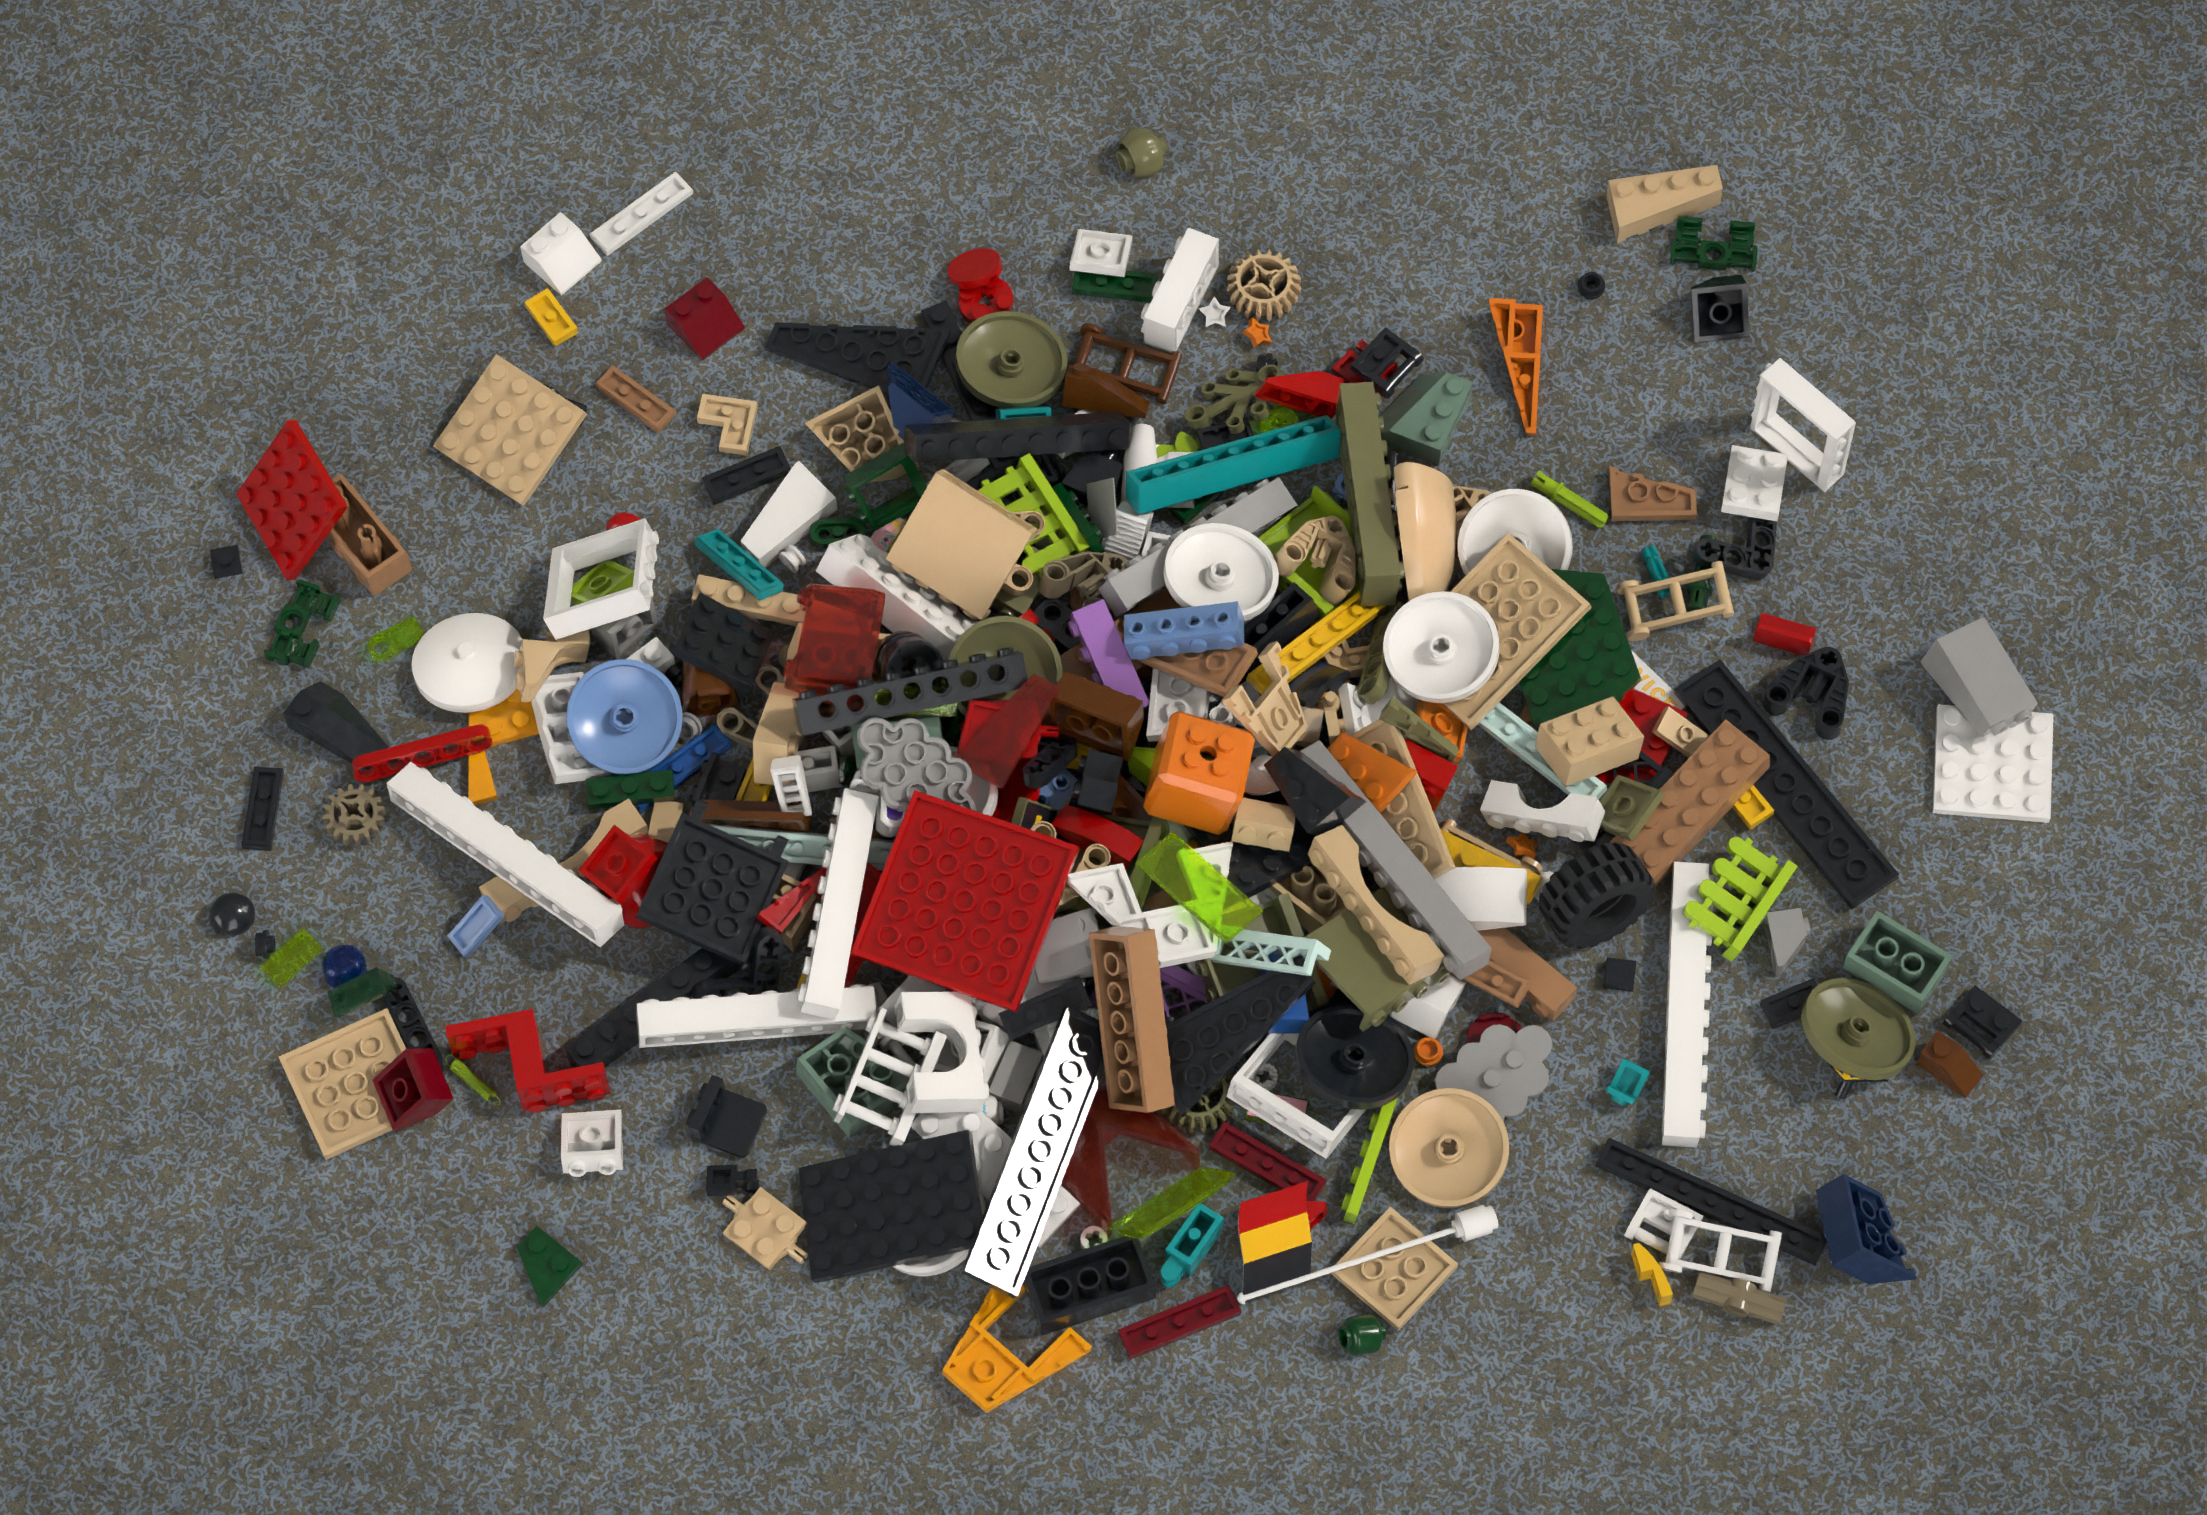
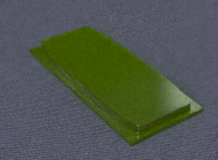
M1171 832L1135 863L1225 944L1263 913L1260 907L1174 832Z
M1202 1166L1108 1228L1109 1230L1117 1231L1119 1235L1143 1239L1212 1196L1230 1182V1178L1236 1174L1235 1172Z

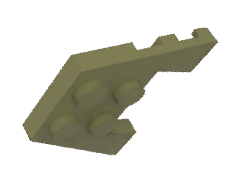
M1392 697L1382 709L1379 720L1403 730L1402 735L1405 741L1407 739L1449 762H1452L1457 756L1459 748L1396 698Z

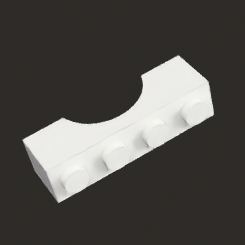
M1491 780L1480 808L1487 823L1494 828L1502 829L1509 827L1523 833L1533 831L1548 837L1563 836L1577 842H1582L1583 840L1594 842L1605 814V810L1597 797L1570 793L1561 803L1551 808H1532L1526 805V798L1518 784Z

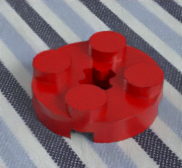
M994 275L990 278L991 282L983 287L959 289V311L968 323L971 324L976 319L990 313L1011 311L1013 309V292L1010 286L1000 279L999 276L996 278ZM982 297L992 298L990 306H987L985 303L979 304Z

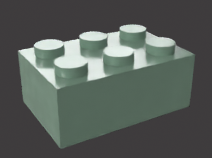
M1876 911L1846 955L1843 969L1863 982L1882 990L1895 1001L1919 1015L1949 970L1953 955L1881 912Z

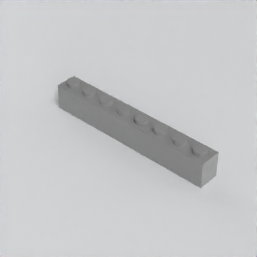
M1279 477L1271 482L1265 479L1253 487L1255 492L1250 495L1246 491L1232 500L1233 505L1228 508L1225 504L1221 505L1211 512L1213 517L1208 520L1201 517L1192 523L1190 528L1202 524L1221 523L1242 528L1254 535L1287 515L1297 506V503ZM1183 530L1169 537L1170 543L1165 546L1160 542L1147 551L1148 556L1142 559L1138 555L1125 564L1127 569L1122 572L1117 568L1103 577L1106 582L1098 590L1116 617L1167 587L1163 574L1165 558L1170 545L1175 538L1184 532Z

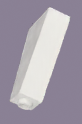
M798 461L741 539L742 549L766 568L779 557L778 554L782 551H787L786 547L789 544L795 545L805 537L815 521L827 519L838 510L836 497Z

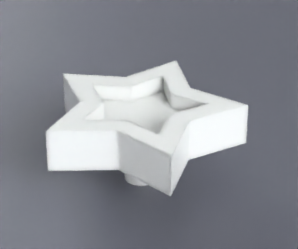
M1213 297L1208 306L1198 309L1206 316L1205 327L1214 323L1225 326L1224 316L1231 307L1220 305L1217 299Z

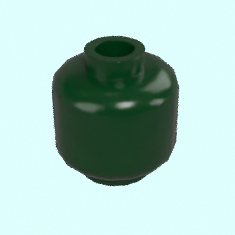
M1372 1314L1348 1317L1345 1319L1343 1326L1339 1328V1340L1342 1348L1354 1356L1377 1352L1382 1345V1340L1386 1338L1384 1324L1379 1322Z

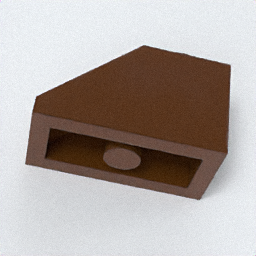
M1938 1030L1921 1051L1917 1062L1919 1067L1965 1099L1983 1077V1074L1963 1047Z

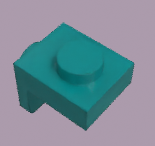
M1623 1058L1606 1092L1612 1094L1610 1099L1620 1105L1626 1106L1627 1103L1635 1104L1651 1071Z

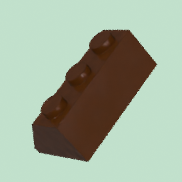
M1065 671L1049 695L1051 726L1059 725V734L1074 737L1078 743L1107 754L1123 757V760L1129 762L1144 720L1143 701L1133 695H1126L1113 690L1107 685H1100L1087 680L1083 676Z

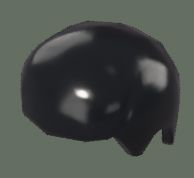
M234 892L225 893L219 896L211 906L209 922L217 934L223 933L235 937L248 931L254 923V905L249 898L242 894Z

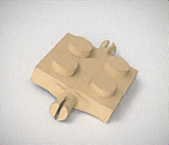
M762 1187L744 1204L740 1203L732 1195L727 1196L728 1200L724 1199L722 1204L733 1211L735 1215L732 1222L723 1231V1235L769 1271L779 1259L787 1254L798 1261L799 1264H802L804 1259H807L808 1253L795 1245L798 1236L805 1229L807 1222Z

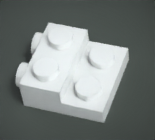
M621 1110L562 1113L561 1162L563 1173H569L574 1177H581L586 1172L599 1171L601 1174L611 1175L616 1170H623Z

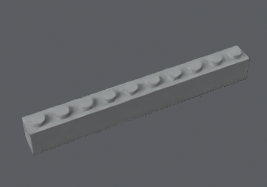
M1319 740L1302 749V753L1325 769L1328 774L1346 785L1354 794L1367 801L1338 826L1343 825L1358 844L1360 864L1363 867L1367 866L1372 872L1378 886L1384 887L1390 894L1393 904L1398 909H1402L1408 916L1411 926L1414 929L1427 933L1444 954L1443 963L1446 969L1451 973L1453 972L1459 980H1462L1488 965L1492 948L1323 743Z

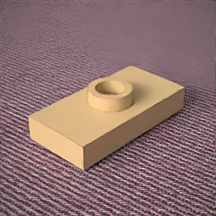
M1670 707L1663 709L1652 731L1688 758L1709 737L1708 734Z

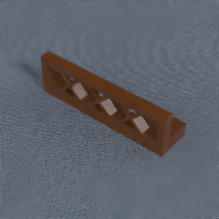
M703 800L708 803L701 819L706 824L810 833L814 808L811 802L812 815L805 816L803 812H781L779 802ZM802 802L787 803L788 806L802 804Z

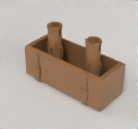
M339 474L332 481L348 508L326 539L338 557L343 559L355 573L359 582L373 596H376L410 573L412 566L407 552L400 545L397 538L389 532L360 497L355 487L342 474Z

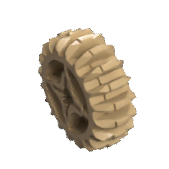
M1258 249L1256 256H1252L1247 252L1245 260L1238 258L1236 266H1231L1230 275L1227 277V294L1230 296L1231 305H1236L1238 313L1245 311L1247 319L1255 314L1258 322L1261 316H1266L1270 322L1272 314L1281 318L1283 311L1289 313L1292 305H1296L1298 296L1301 294V277L1298 275L1296 266H1291L1290 258L1282 260L1280 252L1276 256H1272L1270 249L1266 254H1261ZM1250 274H1252L1253 279L1248 281V284L1242 287L1241 284L1244 281V279ZM1286 284L1285 289L1276 296L1275 291L1280 288V285Z

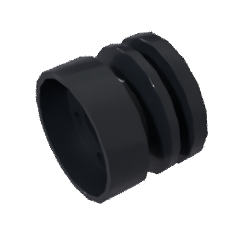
M899 631L885 637L878 645L874 655V669L878 678L882 680L884 679V674L901 671V675L913 673L912 668L929 665L930 669L941 667L940 662L944 660L940 651L919 634L910 631ZM904 658H908V665L904 667V662L902 661ZM938 676L932 681V689L934 691L941 684L942 676ZM914 682L906 684L903 690L905 697H913L916 694L917 686Z

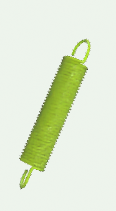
M448 1054V1055L446 1056V1058H445V1061H446V1064H447V1065H448L447 1060H446L447 1057H448V1056L454 1057V1056L451 1055V1054ZM455 1058L451 1065H448L458 1077L464 1080L485 1100L491 1101L489 1096H496L497 1092L460 1060ZM496 1096V1097L498 1098V1100H499V1104H496L495 1102H493V1103H494L495 1105L499 1106L501 1102H500L499 1097Z

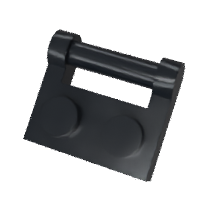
M1385 327L1353 361L1350 370L1366 382H1373L1374 388L1377 389L1378 393L1382 397L1389 399L1395 392L1394 388L1414 367H1418L1424 361V358L1419 351ZM1400 355L1406 358L1387 381L1380 377Z
M1975 985L1957 1007L1949 1013L1943 1025L1949 1030L1951 1028L1956 1030L1981 1049L1983 1055L1991 1060L2018 1029L2022 1020ZM1964 1015L1995 1040L1992 1042L1988 1041L1960 1018Z

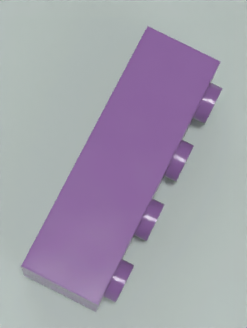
M1104 599L1073 611L1069 616L1071 621L1068 622V627L1074 638L1078 637L1082 645L1079 651L1084 663H1089L1093 670V674H1091L1092 682L1107 685L1113 690L1126 695H1133L1143 701V710L1149 707V700Z

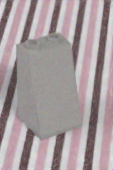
M1985 617L1936 639L1920 661L1925 670L1981 737L1990 733L1996 736L2009 727L2008 725L2015 721L2017 724L2027 721L2032 717L2031 712L2038 704Z

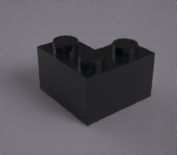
M1090 749L1087 751L1086 756L1081 755L1077 772L1082 773L1081 780L1074 783L1070 800L1075 801L1074 807L1105 815L1112 813L1123 757Z

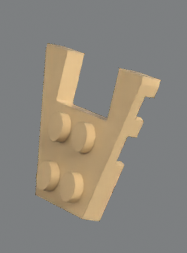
M1278 641L1269 643L1258 656L1272 683L1253 705L1242 684L1232 687L1221 700L1228 710L1272 756L1284 747L1291 748L1308 727L1297 693H1291L1287 682L1290 673L1287 665L1282 666L1278 652L1282 651Z

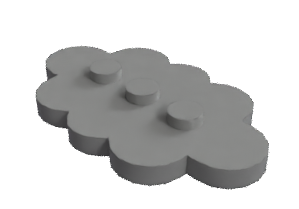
M875 717L862 723L856 738L858 746L866 754L860 766L861 779L870 788L881 790L882 801L886 806L894 810H903L905 815L913 792L916 790L976 811L973 799L966 793L972 782L971 768L962 759L951 757L950 746L944 739L929 737L928 730L921 721L914 718H906L893 726L883 718Z
M1492 1025L1482 1033L1479 1043H1467L1461 1047L1455 1063H1448L1441 1067L1435 1079L1436 1089L1456 1088L1472 1092L1490 1103L1498 1112L1503 1122L1504 1118L1518 1117L1526 1109L1528 1098L1539 1096L1547 1088L1549 1075L1543 1062L1550 1055L1552 1039L1545 1029L1536 1025L1526 1026L1517 1033L1505 1025Z

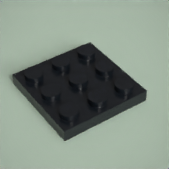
M699 593L671 654L748 694L753 687L775 632L714 599Z

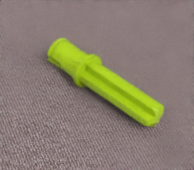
M1540 470L1536 474L1537 478L1534 477L1531 481L1530 486L1549 496L1551 502L1557 501L1598 528H1602L1606 524L1609 515L1564 487L1565 483L1561 482L1559 484Z

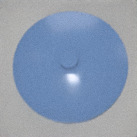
M631 659L608 661L588 671L574 687L566 712L568 733L578 753L592 766L616 775L642 773L661 763L676 745L683 720L680 698L670 680L653 666Z

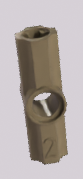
M1702 1271L1699 1273L1692 1298L1722 1307L1728 1314L1741 1318L1752 1316L1780 1325L1787 1298L1758 1290L1749 1281L1737 1278L1730 1281Z

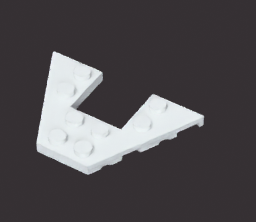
M1233 842L1177 853L1176 861L1192 899L1191 903L1142 912L1123 863L1068 874L1067 884L1113 926L1155 929L1159 968L1212 958L1217 951Z

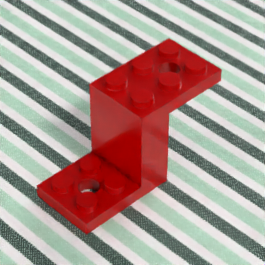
M533 1009L445 1026L446 1036L455 1058L470 1059L475 1057L476 1053L488 1051L495 1054L503 1052L507 1047L510 1048L517 1093L523 1111L529 1110V1112L536 1113L545 1110L547 1106L558 1104L560 1107H567L573 1105L577 1100L597 1101L603 1099L605 1095L611 1094L603 1062L550 1073L546 1072L540 1032Z

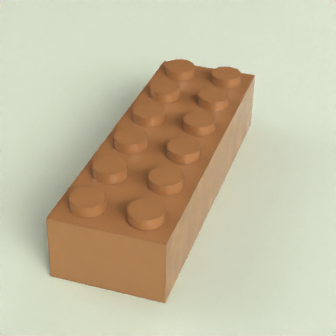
M1725 719L1659 789L1665 796L1633 842L1615 836L1609 843L1617 842L1630 846L1654 879L1656 889L1672 872L1674 861L1681 862L1769 769L1770 755Z
M1114 926L1090 932L1089 938L1109 1108L1149 1113L1174 1106V1088L1172 1085L1155 929Z

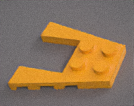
M515 690L507 699L493 707L469 712V726L481 724L489 728L492 737V745L490 747L539 734L532 702H521L520 690ZM479 736V737L473 738L472 740H473V741L480 740V739H483L484 736ZM485 751L469 755L468 798L474 806L498 799Z
M1021 1286L1020 1292L1015 1298H1011L993 1288L989 1290L984 1303L973 1317L968 1330L963 1338L960 1339L942 1370V1374L985 1413L992 1411L1089 1353L1092 1348L1088 1342L1069 1327L1028 1368L986 1330L1024 1294V1286Z

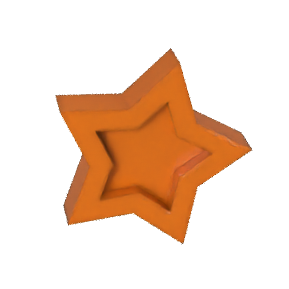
M1252 317L1249 320V327L1242 333L1250 338L1254 348L1259 344L1270 345L1272 343L1268 335L1269 325L1260 324Z
M1523 832L1519 836H1508L1505 841L1514 849V856L1525 855L1532 859L1535 858V849L1539 842L1529 839Z

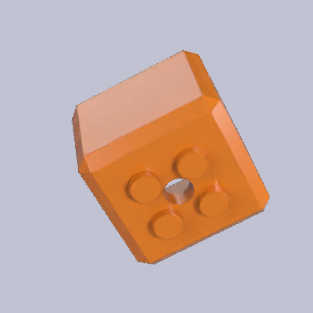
M1182 711L1171 714L1155 748L1143 808L1148 815L1217 835L1227 831L1243 800L1255 741L1254 737L1247 730ZM1200 752L1214 757V760L1208 761L1203 759Z

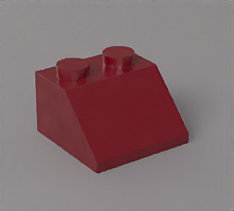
M708 277L664 309L667 325L702 361L745 329L725 294Z
M433 1048L405 1049L372 1080L393 1131H398L437 1115L454 1099Z

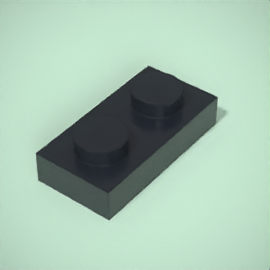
M1814 978L1761 1000L1760 1006L1772 1029L1801 1018L1804 1002L1817 986Z

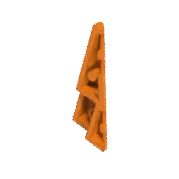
M1489 298V306L1524 429L1527 435L1535 436L1543 305L1516 303V299Z

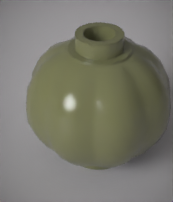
M1135 128L1128 131L1121 138L1118 144L1119 151L1116 152V160L1123 172L1135 168V173H1131L1132 177L1139 179L1148 178L1162 169L1165 162V153L1168 152V146L1162 136L1158 138L1153 131L1147 128Z

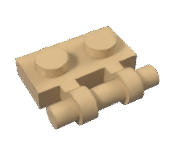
M1333 691L1327 692L1323 699L1330 745L1342 732L1346 733L1340 708V699Z

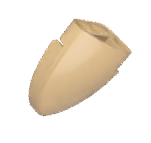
M1413 462L1400 463L1394 467L1395 496L1403 563L1410 601L1427 593L1448 592L1456 554L1457 515L1453 485L1446 475L1422 464Z

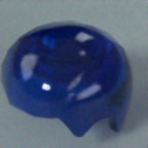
M341 944L326 952L323 957L322 970L325 981L337 991H351L358 988L367 978L366 959L362 951L354 945Z

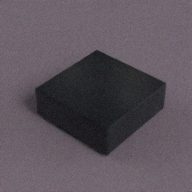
M1607 957L1604 988L1633 992L1636 961Z

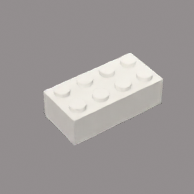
M1191 228L1187 229L1184 237L1179 236L1174 248L1176 253L1173 259L1168 258L1163 270L1165 275L1162 281L1156 282L1152 292L1153 299L1150 304H1145L1141 313V319L1144 320L1141 332L1144 333V344L1170 354L1173 351H1177L1219 264V239Z

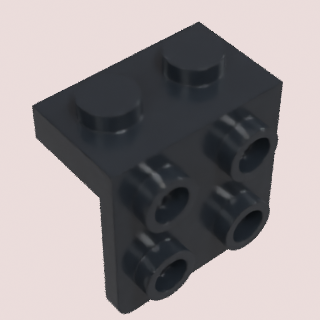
M712 1075L708 1084L704 1083L698 1095L700 1102L697 1109H692L687 1118L686 1125L689 1128L691 1139L737 1157L745 1158L748 1156L767 1114V1107L763 1103L725 1090L723 1079Z

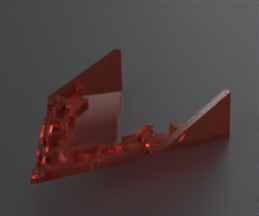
M1097 1088L1061 1185L1081 1203L1080 1207L1096 1226L1106 1232L1107 1238L1112 1236V1216L1104 1146L1117 1136L1122 1135L1179 1151L1195 1170L1200 1167V1150L1155 1111L1144 1113L1109 1108L1107 1090Z

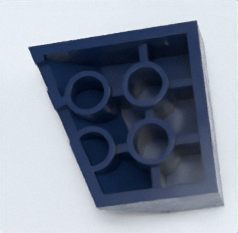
M890 361L888 364V392L893 427L900 431L898 435L901 439L904 440L905 425L947 423L956 413L955 410L893 361Z
M1845 1174L1816 1190L1819 1202L1818 1209L1824 1225L1823 1233L1827 1239L1829 1260L1833 1267L1867 1284L1917 1279L1914 1270L1906 1269L1901 1256L1907 1253L1903 1244L1898 1243L1897 1239L1890 1232L1895 1225L1880 1192Z

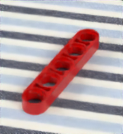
M478 724L363 754L356 757L352 762L354 777L360 782H370L396 775L410 762L421 768L479 753L490 748L492 737L487 726ZM484 736L483 739L476 741L472 740L473 738ZM449 744H457L451 748H444V746ZM428 751V753L424 755H416L419 752ZM392 759H400L397 762L388 763V761ZM365 766H372L368 770H359Z

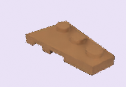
M1609 466L1611 521L1696 520L1695 489L1666 481L1656 482L1645 479L1644 475L1637 473L1631 475L1620 472L1619 468Z

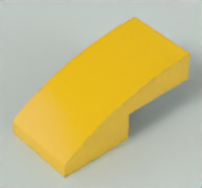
M1640 1243L1633 1244L1631 1256L1639 1281L1651 1279L1658 1305L1671 1304L1673 1293L1660 1265Z

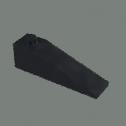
M321 681L299 691L283 713L287 726L351 764L360 755L389 748L344 694ZM397 758V759H392V760L388 761V763L397 762V761H398V758ZM365 766V767L360 768V769H361V770H368V769L372 768V766Z

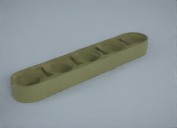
M1396 598L1395 605H1387L1385 611L1378 615L1357 691V694L1368 705L1378 702L1387 690L1390 673L1385 663L1383 642L1389 622L1404 605L1398 598Z

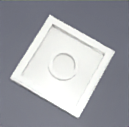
M1078 229L1070 260V270L1125 277L1133 236Z

